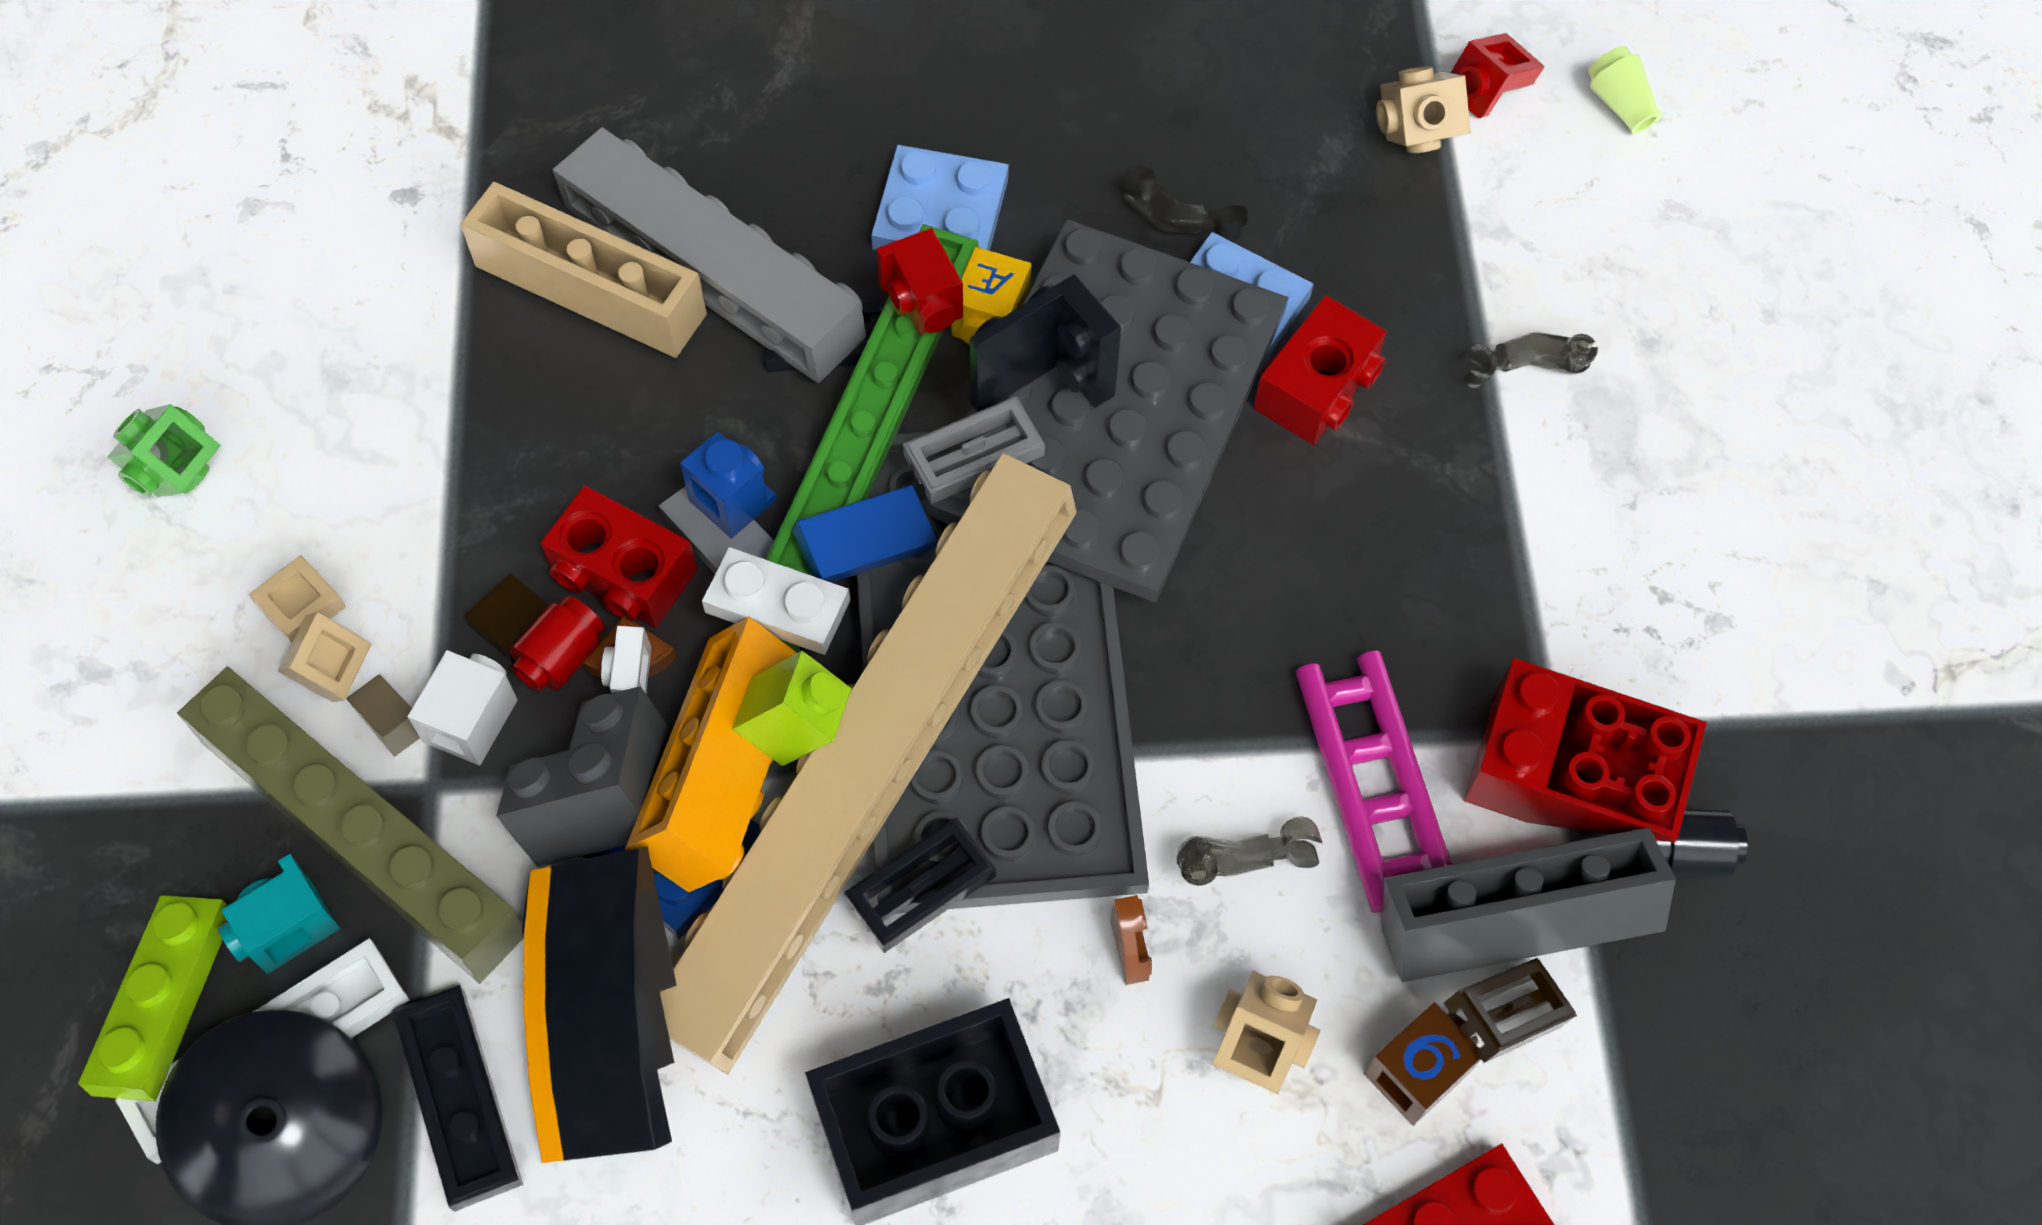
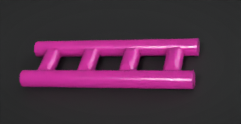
M1370 651L1356 659L1361 676L1325 683L1320 665L1315 663L1304 665L1297 669L1295 673L1371 912L1380 913L1383 912L1384 878L1452 865L1381 652ZM1370 700L1380 733L1344 741L1333 707ZM1389 758L1400 792L1363 800L1352 766ZM1409 817L1420 853L1383 861L1372 825Z

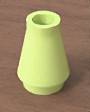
M1626 46L1617 47L1602 55L1589 67L1588 74L1592 79L1590 88L1627 124L1632 134H1637L1650 128L1662 117V113L1656 105L1639 54H1631Z

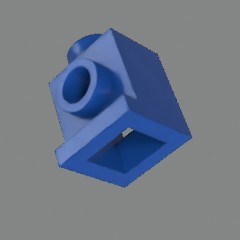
M719 432L715 433L680 462L689 501L731 539L777 501L776 493L763 482L762 475L765 473V469L759 458L745 445H739L733 440L726 439Z

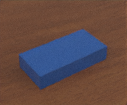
M913 485L797 521L792 530L811 575L831 583L930 551L938 541Z

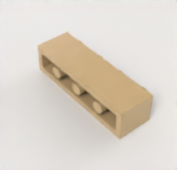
M493 181L460 224L475 267L674 358L678 357L707 315L699 273Z

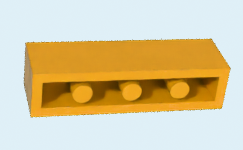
M750 616L709 638L625 847V850H631L647 846L652 868L687 892H691L718 879L723 880L727 878L741 862L744 854L742 841L750 819L762 804L764 793L761 788L768 768L774 761L733 731L732 727L751 677L797 652Z

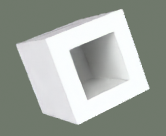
M446 650L407 716L422 742L480 766L518 701L507 679L506 670L486 656L472 654L468 659Z

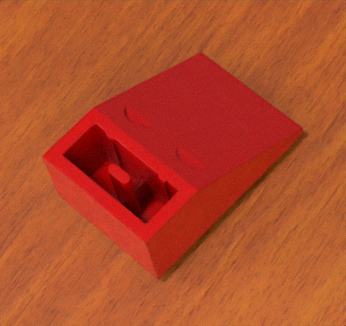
M1513 658L1496 690L1463 801L1532 824L1606 834L1650 828L1656 840L1675 843L1679 836L1707 722Z

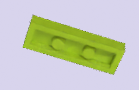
M160 895L78 1082L88 1094L95 1097L156 1102L223 941L217 927L227 922L221 911L227 907V904L222 899Z

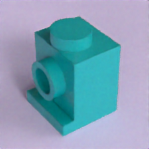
M291 854L278 861L284 871L273 879L266 878L252 883L239 894L237 901L223 908L221 911L227 922L217 927L221 938L238 962L250 957L266 974H269L341 929L311 878Z

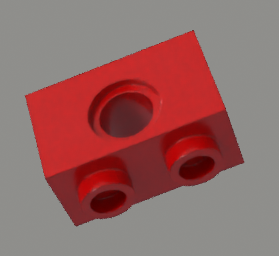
M1325 295L1260 376L1253 409L1314 446L1328 427L1336 431L1343 424L1354 405V399L1351 397L1360 386L1368 390L1380 375L1386 363V358L1381 356L1380 353L1387 331ZM1317 371H1325L1332 375H1323Z

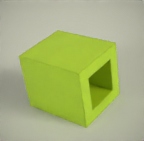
M801 650L751 677L732 730L778 764L784 766L834 741L852 688Z

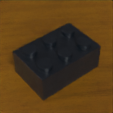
M1009 998L805 1072L855 1225L871 1223L1058 1152L1061 1131Z

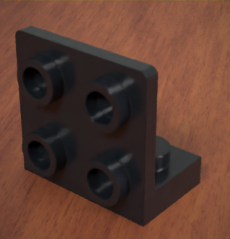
M1075 274L1055 286L1047 285L1040 288L1028 299L1026 304L1004 317L997 316L987 320L970 338L971 405L977 412L994 406L1057 367L1058 373L1065 385L1075 393L1081 391L1088 401L1097 408L1115 396L1121 336L1120 324Z

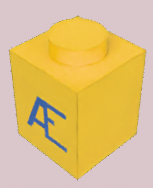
M975 247L961 278L963 282V318L951 324L952 336L960 338L970 345V338L987 320L997 316L1004 317L1021 307L1031 290V263Z

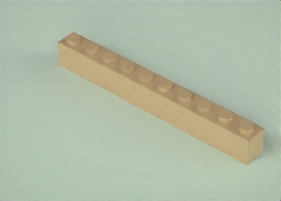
M1002 453L992 471L985 470L977 478L971 490L969 507L958 523L952 522L946 527L937 544L936 559L925 576L919 575L910 583L903 597V610L890 630L884 629L877 635L868 652L867 667L855 685H848L852 689L834 741L799 758L795 780L784 797H776L765 810L760 822L761 833L747 855L743 854L742 860L734 872L723 879L722 887L724 891L710 913L704 912L689 929L685 939L686 951L673 969L677 986L660 992L671 1041L728 1075L1075 517L1077 512L1069 484L1005 453Z

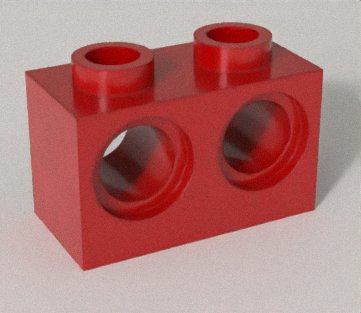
M585 485L541 541V546L550 566L549 574L559 585L576 594H580L582 590H585L602 599L601 601L605 608L616 617L622 619L625 615L626 619L631 622L638 619L655 629L698 571L690 541ZM588 544H602L595 551L588 553L579 552ZM643 571L656 572L651 578L644 581L631 580L634 575Z

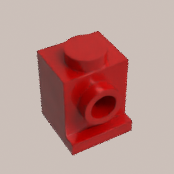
M933 228L876 248L878 284L883 293L889 292L897 313L900 316L909 315L919 335L925 332L935 333L942 331L954 321L963 318V282Z

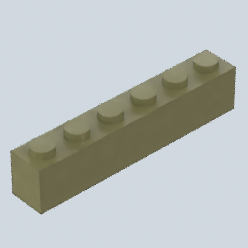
M228 666L177 712L179 717L206 748L479 984L524 939L522 934L523 924L508 903Z

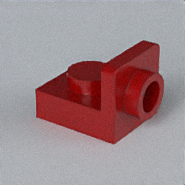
M1503 33L1469 41L1450 73L1465 76L1468 110L1477 118L1489 116L1503 92L1533 85L1545 66L1510 35Z

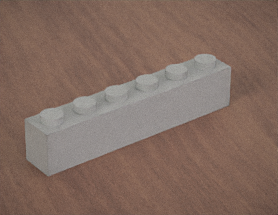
M601 127L552 169L562 200L567 209L592 226L699 273L706 306L769 350L776 352L786 362L818 384L866 338L862 302L851 288L843 283H837L836 285L819 274L804 256L798 253L789 254L773 243L769 235L762 228L755 224H745L730 214L729 210L719 199L712 195L705 197L690 187L676 170L671 167L662 168L647 158L641 148L629 139L622 141Z

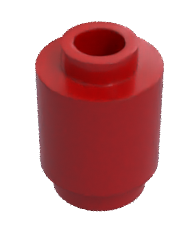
M566 595L559 604L550 603L510 647L509 652L516 661L511 666V670L523 683L537 692H542L545 687L554 691H560L600 645L598 637L605 630L604 623L587 605L572 596Z

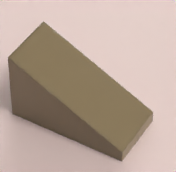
M380 674L346 698L394 757L420 739L407 717L412 707Z

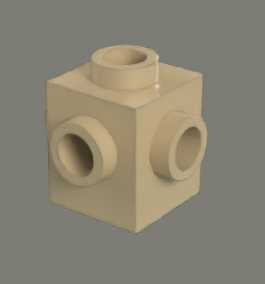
M1424 66L1399 71V81L1380 84L1382 100H1379L1376 106L1379 128L1383 134H1386V141L1406 146L1408 153L1433 151L1441 148L1440 139L1471 133L1466 79L1464 75L1447 72L1434 74L1432 66Z
M1253 970L1243 994L1229 989L1215 1021L1214 1028L1225 1032V1036L1213 1065L1279 1094L1291 1064L1305 1069L1321 1029L1309 1025V1021L1318 999L1305 994L1296 983L1280 976L1267 977Z

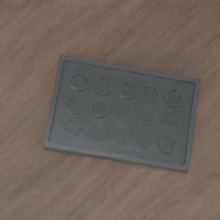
M1067 219L1024 304L1040 288L1047 285L1055 286L1073 274L1078 277L1121 326L1115 396L1095 408L1081 391L1075 393L1065 385L1058 373L1057 367L999 403L1017 396L1045 444L1044 456L1026 464L1071 486L1077 513L1047 562L1156 603L1284 316L1289 297ZM971 406L966 417L977 413L973 406ZM1011 421L1007 424L999 426L995 429H992L967 441L950 447L947 454L954 452L958 449H961L964 443H967L981 436L987 438L991 435H994L998 432L1015 426L1016 423L1014 421ZM973 487L933 504H930L927 496H925L922 503L926 516L947 524L952 522L958 523L970 505L969 499Z

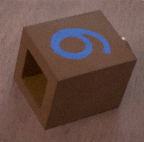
M1435 1002L1374 1057L1364 1073L1412 1126L1420 1121L1468 1076L1481 1061L1476 1053L1479 1049L1477 1046V1036L1475 1035L1467 1039L1460 1029V1026L1466 1021L1455 1013L1451 1015L1448 1012L1446 1014Z

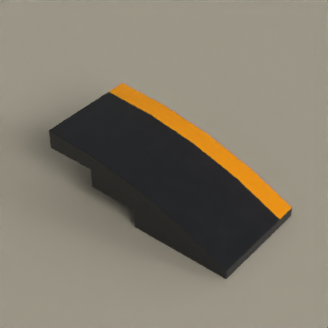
M647 846L530 870L524 930L523 1015L529 1089L542 1163L651 1151L672 1142L657 1070L675 1063L660 992L677 986Z

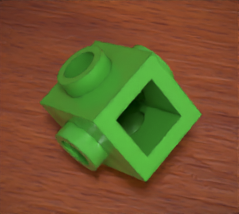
M168 404L146 410L145 412L140 409L133 411L114 432L113 437L119 443L107 458L121 468L118 476L130 488L146 497H151L152 494L161 497L180 493L187 494L193 490L208 473L210 466L207 462L221 445L204 432V425L196 417L180 407ZM154 444L160 450V459L149 451Z

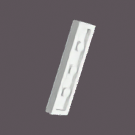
M369 938L254 1012L289 1010L306 1013L330 1022L353 1038L393 1012L392 1010L410 1001L378 947ZM178 1060L171 1064L156 1102L116 1099L146 1157L156 1164L161 1162L156 1143L155 1125L157 1108L165 1082Z

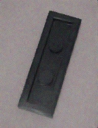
M461 985L392 1010L448 1207L455 1212L522 1186L523 1181L464 989Z

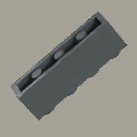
M1643 828L1384 878L1382 931L1401 982L1412 981L1664 932L1667 927L1676 878L1650 828Z

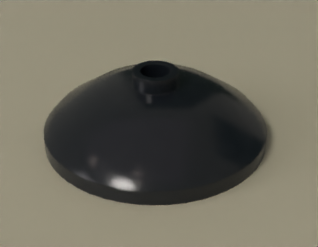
M289 1010L252 1012L230 1019L202 1035L187 1049L173 1067L163 1087L157 1108L155 1127L158 1154L163 1169L177 1193L191 1207L207 1218L222 1225H299L331 1209L348 1195L361 1180L375 1155L380 1140L383 1122V1102L380 1085L369 1059L358 1044L340 1028L319 1017ZM260 1106L270 1107L277 1116V1124L274 1130L267 1135L256 1133L250 1123L253 1112Z

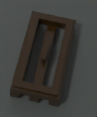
M1538 958L1458 990L1444 1002L1451 1015L1462 1010L1468 1019L1460 1026L1466 1038L1469 1039L1479 1035L1484 1045L1476 1051L1483 1063L1563 1027L1577 1016L1576 1011ZM1530 980H1533L1539 988L1490 1011H1486L1481 1004L1484 1000ZM1546 1003H1549L1553 1009L1549 1013L1502 1034L1497 1028L1498 1025Z

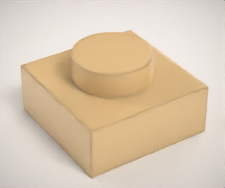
M302 555L249 593L256 606L290 643H292L305 615L319 612L331 619L346 608L341 597Z
M319 612L305 615L278 672L331 702L345 700L370 649L371 643Z

